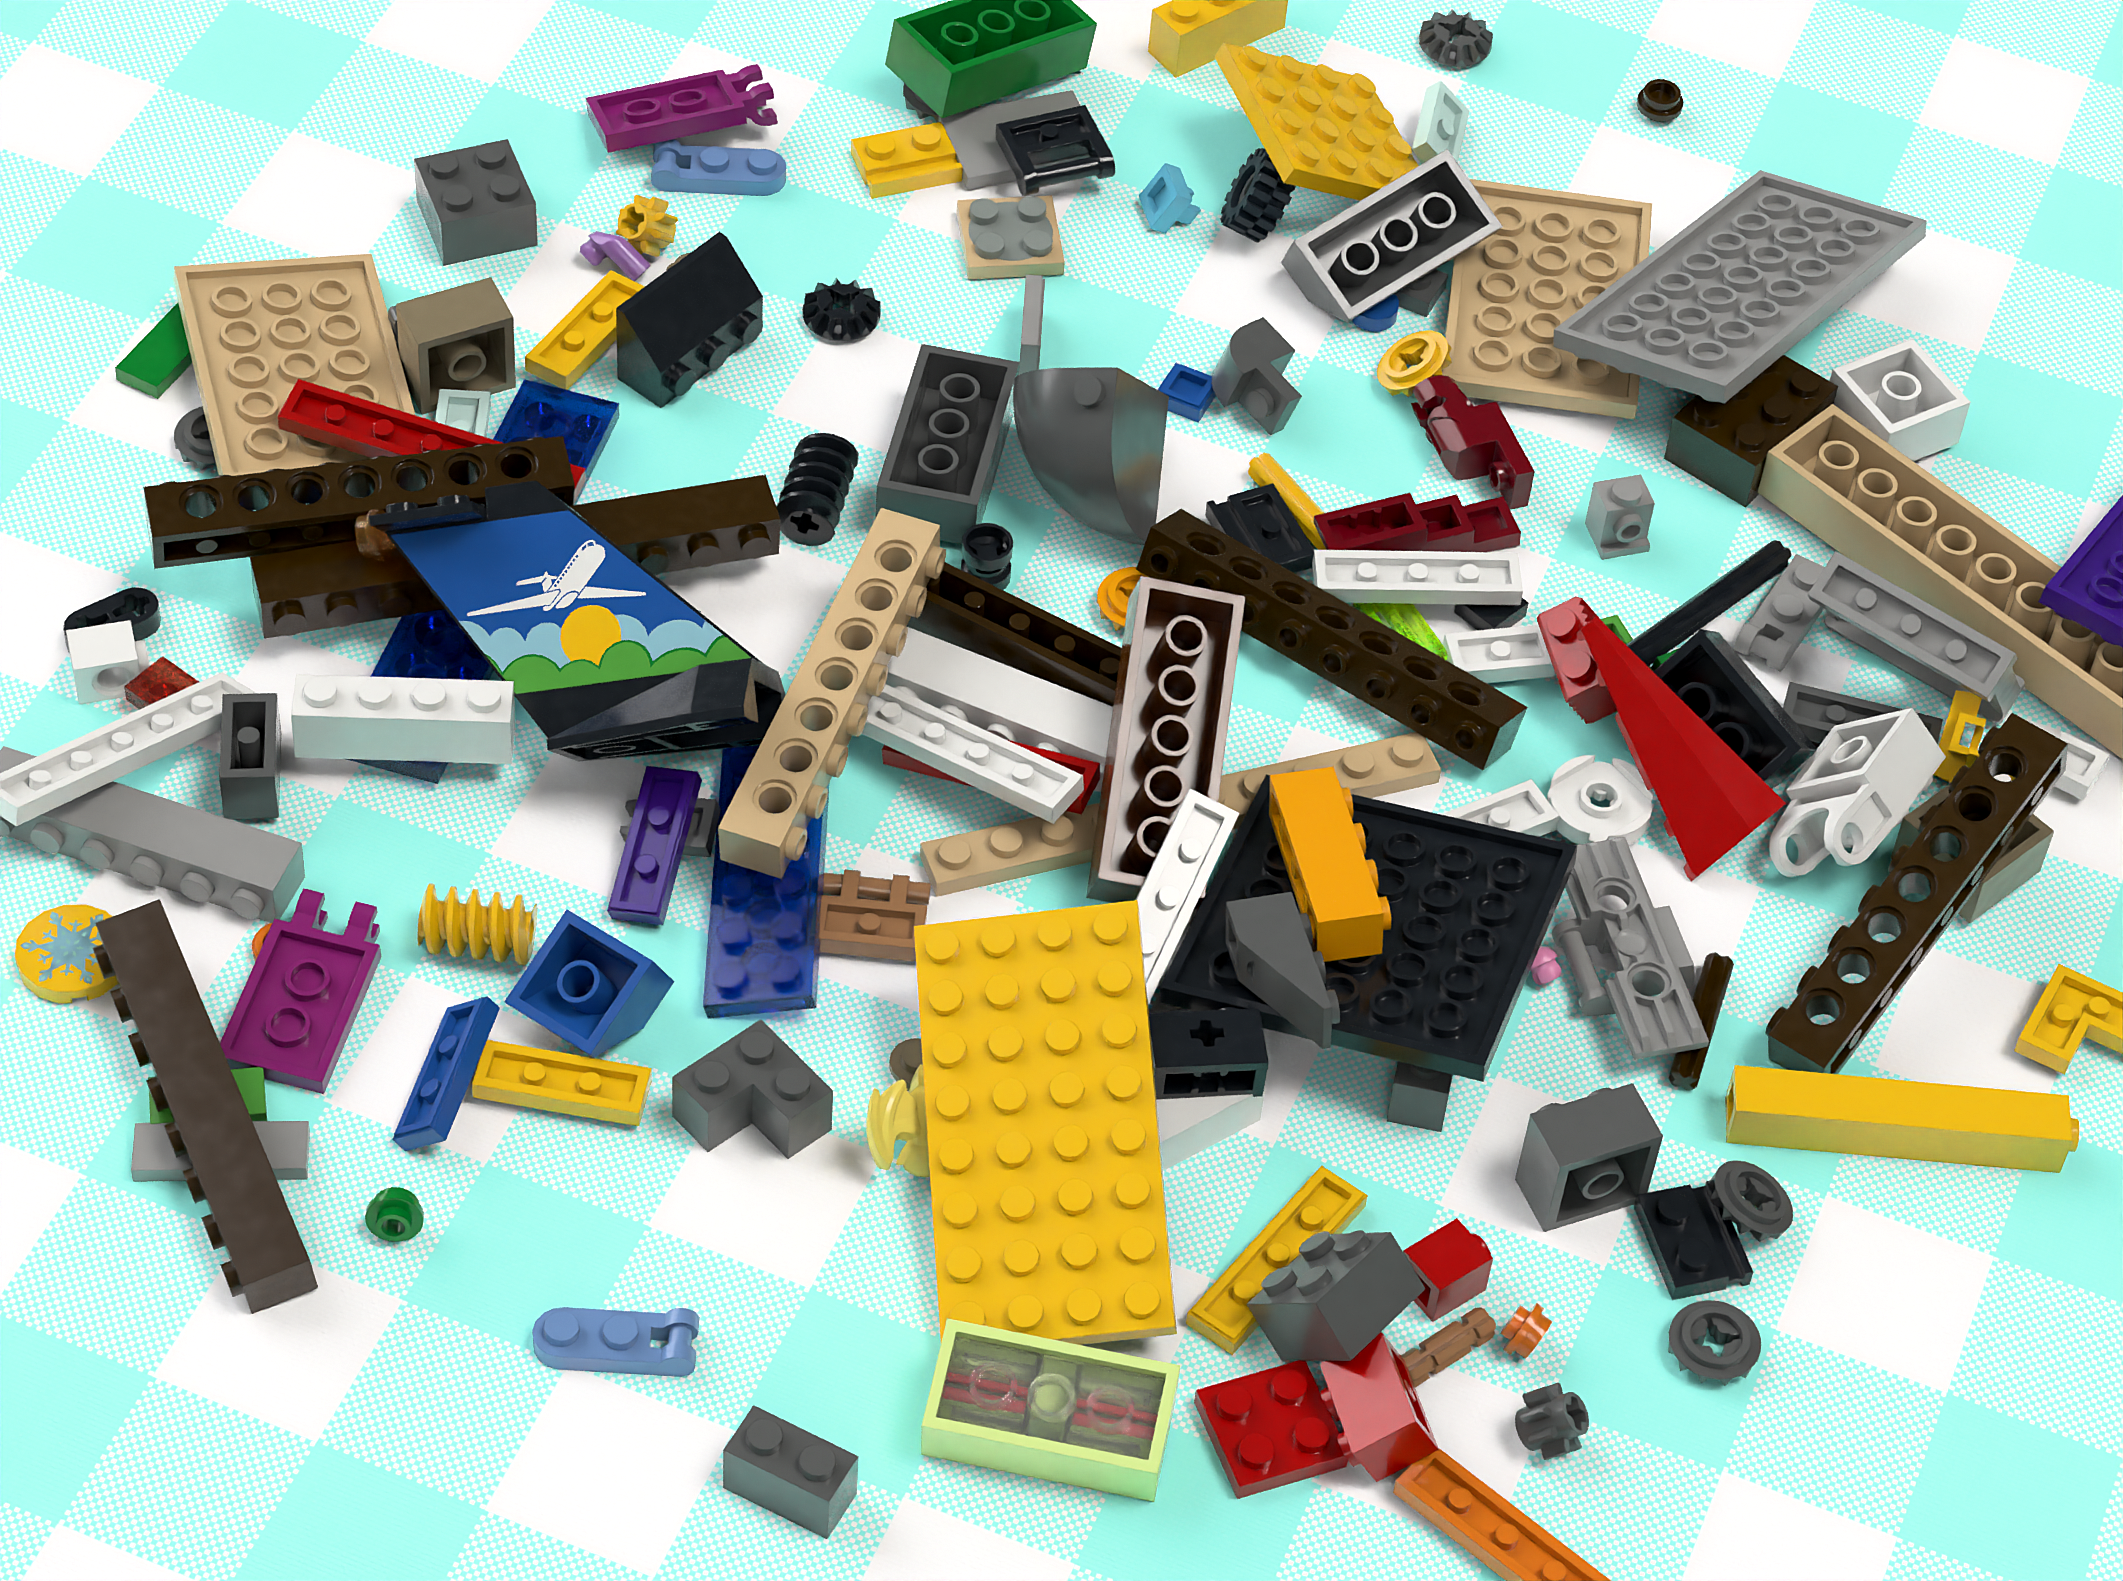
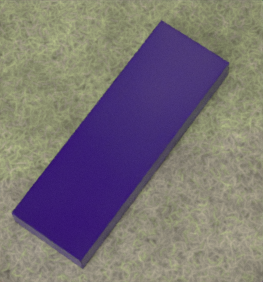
M646 766L607 909L611 919L664 925L702 783L698 771Z

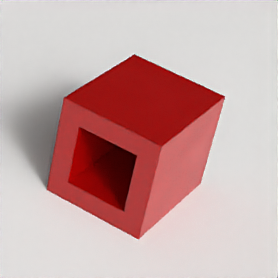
M1458 1218L1403 1250L1425 1287V1290L1414 1302L1432 1322L1484 1292L1487 1288L1493 1263L1491 1252L1485 1241L1479 1235L1471 1234Z

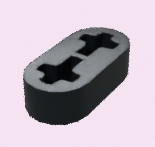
M132 587L74 611L68 615L63 625L68 653L70 652L66 630L130 620L134 641L150 637L156 633L161 623L159 602L156 595L145 588Z

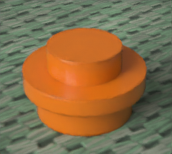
M1536 1303L1530 1311L1521 1305L1517 1308L1500 1333L1509 1339L1503 1348L1505 1352L1511 1355L1515 1351L1525 1359L1531 1354L1553 1322L1542 1314L1544 1307Z

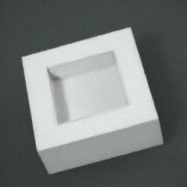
M2062 731L2058 738L2068 743L2066 770L2054 786L2084 801L2103 772L2110 754Z

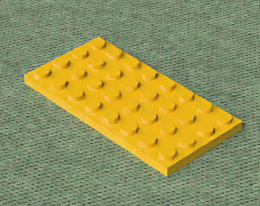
M1138 901L914 926L941 1342L947 1318L1077 1345L1177 1334Z

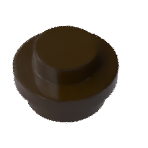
M1655 79L1649 81L1639 92L1636 105L1640 113L1656 122L1673 120L1681 114L1684 101L1681 91L1675 83L1665 79Z

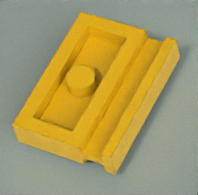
M942 122L851 139V155L864 184H867L869 187L871 199L962 181L963 166L957 162L956 151Z

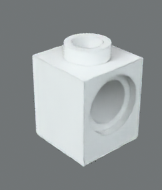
M130 620L66 630L79 705L143 694L140 673L150 671L145 640L134 641Z

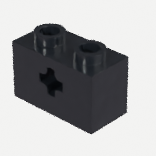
M1226 1007L1219 1010H1167L1159 1013H1149L1156 1100L1253 1094V1097L1263 1096L1269 1061L1259 1008L1237 1009Z

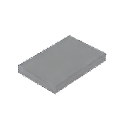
M1070 90L972 108L945 118L939 116L938 122H942L956 151L957 162L963 166L962 180L966 189L970 190L1016 181V176L996 140V124L1080 106L1074 91ZM1086 153L1033 166L1037 169L1090 156Z

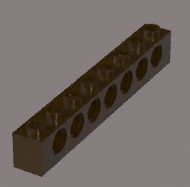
M558 436L550 438L533 437L525 441L500 444L483 443L474 447L443 451L428 450L423 453L393 457L377 456L368 460L352 462H326L318 466L294 469L277 468L261 473L236 476L219 475L211 479L186 482L168 481L159 485L145 486L143 491L145 519L154 569L254 557L385 536V533L369 525V515L386 513L387 505L414 502L418 503V508L438 506V498L450 495H467L470 501L486 505L485 487L536 480L568 506L574 505L575 484L564 437Z
M1179 509L1150 527L1136 568L1137 571L1150 578L1245 596L1241 631L1482 771L1511 749L1528 708L1527 706L1183 509Z
M2014 713L2010 714L2000 728L1993 726L1986 733L1979 746V757L1971 767L1964 765L1958 770L1949 786L1948 792L1950 795L1941 807L1933 805L1927 811L1919 826L1918 832L1920 834L1910 847L1904 844L1899 848L1889 865L1888 872L1890 874L1879 887L1874 884L1867 890L1858 907V913L1860 914L1851 926L1842 925L1836 931L1827 949L1829 955L1820 967L1817 968L1813 965L1805 972L1796 990L1798 996L1788 1009L1783 1006L1780 1007L1771 1017L1765 1034L1768 1036V1056L1771 1061L1786 1070L1839 1074L2066 770L2068 743ZM2000 774H2007L2016 779L2004 782L1994 777ZM1968 814H1980L1984 816L1986 819L1981 821H1970L1964 818V816ZM1940 853H1948L1955 856L1956 859L1940 861L1935 859L1934 856ZM1910 893H1918L1925 896L1926 899L1912 902L1906 900L1903 896ZM1880 933H1887L1893 935L1896 939L1890 942H1879L1872 937ZM1848 974H1859L1866 979L1860 983H1848L1841 978ZM1824 1014L1833 1017L1835 1020L1829 1024L1820 1025L1812 1022L1810 1019L1816 1015Z

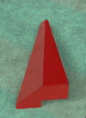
M1596 616L1576 633L1579 641L1586 640L1598 667L1595 673L1600 687L1607 686L1618 710L1614 718L1647 790L1654 789L1667 818L1663 823L1669 837H1676L1687 862L1683 869L1686 876L1692 882L1782 808L1786 802Z

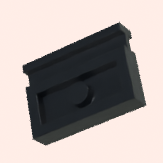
M1273 483L1229 495L1226 502L1216 504L1214 500L1206 503L1205 516L1214 528L1293 573L1313 568L1314 549Z
M1706 1181L1705 1186L1691 1188L1689 1184L1638 1194L1635 1200L1634 1210L1672 1300L1726 1290L1727 1285L1740 1282L1741 1286L1750 1285L1753 1269L1732 1221L1722 1220L1723 1209L1710 1201L1714 1191L1710 1187L1709 1181Z

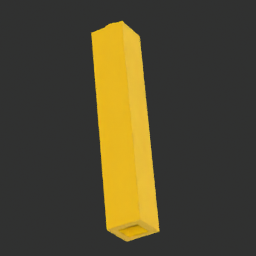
M1734 1065L1725 1096L1726 1143L2060 1173L2068 1152H2075L2079 1142V1121L2077 1118H2071L2069 1095Z

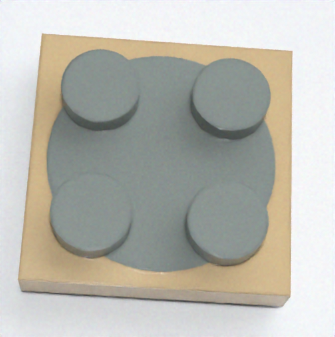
M1052 195L957 200L956 213L968 280L1026 277V274L1041 276L1064 275L1065 261Z

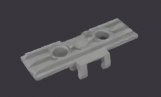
M1625 837L1577 845L1576 862L1565 886L1577 918L1560 922L1553 928L1551 934L1555 945L1563 948L1581 993L1578 1003L1582 1013L1586 1016L1616 1014L1634 1060L1707 1047L1709 1044L1708 1037L1688 991L1695 980L1694 963L1670 905L1654 908ZM1606 895L1617 896L1626 903L1627 907L1619 911L1608 910L1599 903L1598 899ZM1595 945L1601 954L1611 952L1614 954L1619 971L1615 972L1613 979L1606 980L1604 987L1600 984L1586 946Z

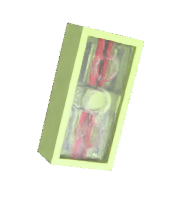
M947 1318L921 1425V1455L1154 1502L1177 1396L1181 1365Z

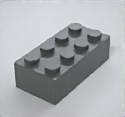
M921 344L877 483L875 518L880 509L884 508L940 525V540L962 544L963 535L967 529L982 523L1014 414L1013 385L1015 377L1019 375L1020 362Z

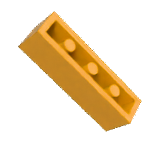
M1334 766L1270 775L1269 816L1300 912L1307 913L1310 919L1313 952L1321 951L1324 962L1382 954L1383 930L1391 929L1390 906L1386 896L1378 897L1377 895L1379 887L1377 868L1373 859L1365 860L1366 842L1364 830L1361 823L1353 824V801L1349 787L1341 788Z

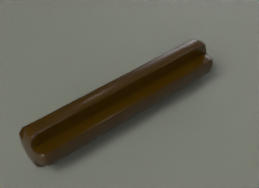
M1712 952L1705 957L1692 1001L1708 1037L1709 1044L1707 1047L1677 1052L1675 1054L1668 1077L1674 1087L1693 1090L1698 1085L1734 967L1733 960L1729 956H1721L1716 952Z

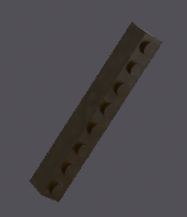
M160 899L95 923L102 944L92 948L103 978L107 979L115 976L119 988L110 991L121 1022L124 1023L129 1020L134 1022L137 1032L128 1035L139 1067L151 1064L155 1077L146 1080L155 1107L158 1112L168 1108L174 1122L164 1125L174 1154L176 1158L185 1154L189 1157L192 1168L182 1172L194 1203L206 1200L211 1214L201 1217L213 1250L221 1247L226 1249L230 1261L220 1264L232 1297L244 1294L249 1309L254 1314L317 1289V1281L307 1251Z

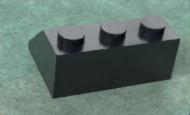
M719 231L616 308L617 379L659 408L664 407L677 396L687 393L695 382L711 370L721 367L729 356L745 344L754 342L762 332L763 295L726 235Z
M1700 629L1654 671L1771 789L1782 783L1817 750L1815 745L1719 632Z

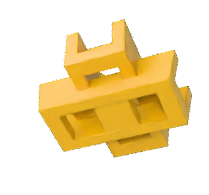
M1955 691L1939 743V747L1946 758L1933 775L1949 783L1952 782L1962 766L1971 767L1980 755L1978 754V747L1987 719L1977 717L1982 698L1971 692ZM1965 727L1975 729L1969 748L1960 745ZM2008 775L2011 778V780L2016 779L2013 776Z

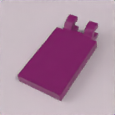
M758 64L746 66L737 73L727 75L721 69L585 98L588 116L608 153L747 124V118L760 126L778 124L777 115L773 108L757 109V107L766 106V100L774 99V91L770 83L758 84L749 91H746L750 83L763 80L762 70Z
M303 888L291 921L287 922L274 918L220 1045L231 1070L261 1067L264 1069L266 1080L324 1094L382 957L380 945L375 944L380 933V925L373 923L378 913L377 906L356 901L343 935L323 931L328 919L327 911L321 910L325 901V895L321 892Z

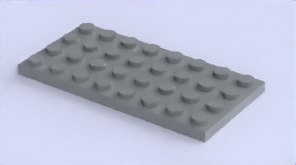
M1759 170L1555 328L1554 347L1571 352L1581 359H1592L1613 366L1623 373H1634L1658 381L1659 384L1665 387H1676L1700 395L1707 401L1726 403L1926 237L1927 220Z

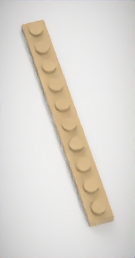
M1417 732L1222 775L1218 803L1239 813L1232 828L1234 830L1240 828L1266 774L1274 775L1334 766L1341 788L1349 787L1351 794L1375 798L1439 783L1441 768L1426 738ZM1099 803L1087 805L1082 815L1065 811L1054 824L1040 817H1033L920 843V858L935 896H943L1091 862Z

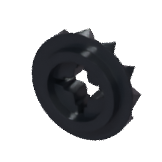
M837 277L830 286L817 282L814 292L805 293L802 308V317L807 327L818 336L834 341H852L868 335L878 325L881 315V301L875 299L873 288L860 289L857 280L849 284H841ZM833 304H838L841 307L850 305V311H846L841 307L833 309Z

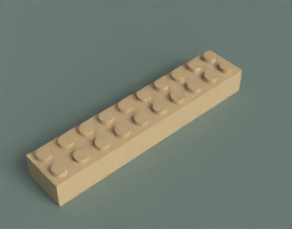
M1834 404L1830 405L1768 451L1758 489L1760 495L1845 557L2016 653L2018 659L2012 668L2014 673L2024 680L2025 689L2123 759V648L2106 642L2099 634L2073 620L2060 617L2053 609L2038 602L2045 586L2061 568L2058 564Z

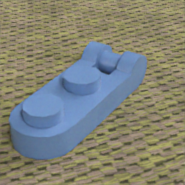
M675 139L654 144L653 160L655 164L651 171V183L660 191L768 196L779 192L786 183V162L780 154L768 149L681 145Z
M572 1307L553 1308L544 1312L535 1321L532 1329L534 1353L544 1365L559 1370L673 1377L687 1376L695 1370L696 1350L691 1344L692 1340L698 1336L700 1317L695 1311L687 1308H674L666 1313ZM651 1340L668 1341V1344L662 1348L651 1347Z

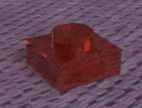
M162 656L124 686L125 696L129 703L140 710L199 683V681Z

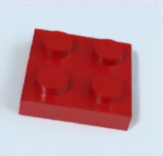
M1294 1361L1196 1390L1194 1404L1237 1499L1347 1467L1348 1460L1337 1439V1435L1340 1433L1322 1399L1319 1388L1306 1361Z

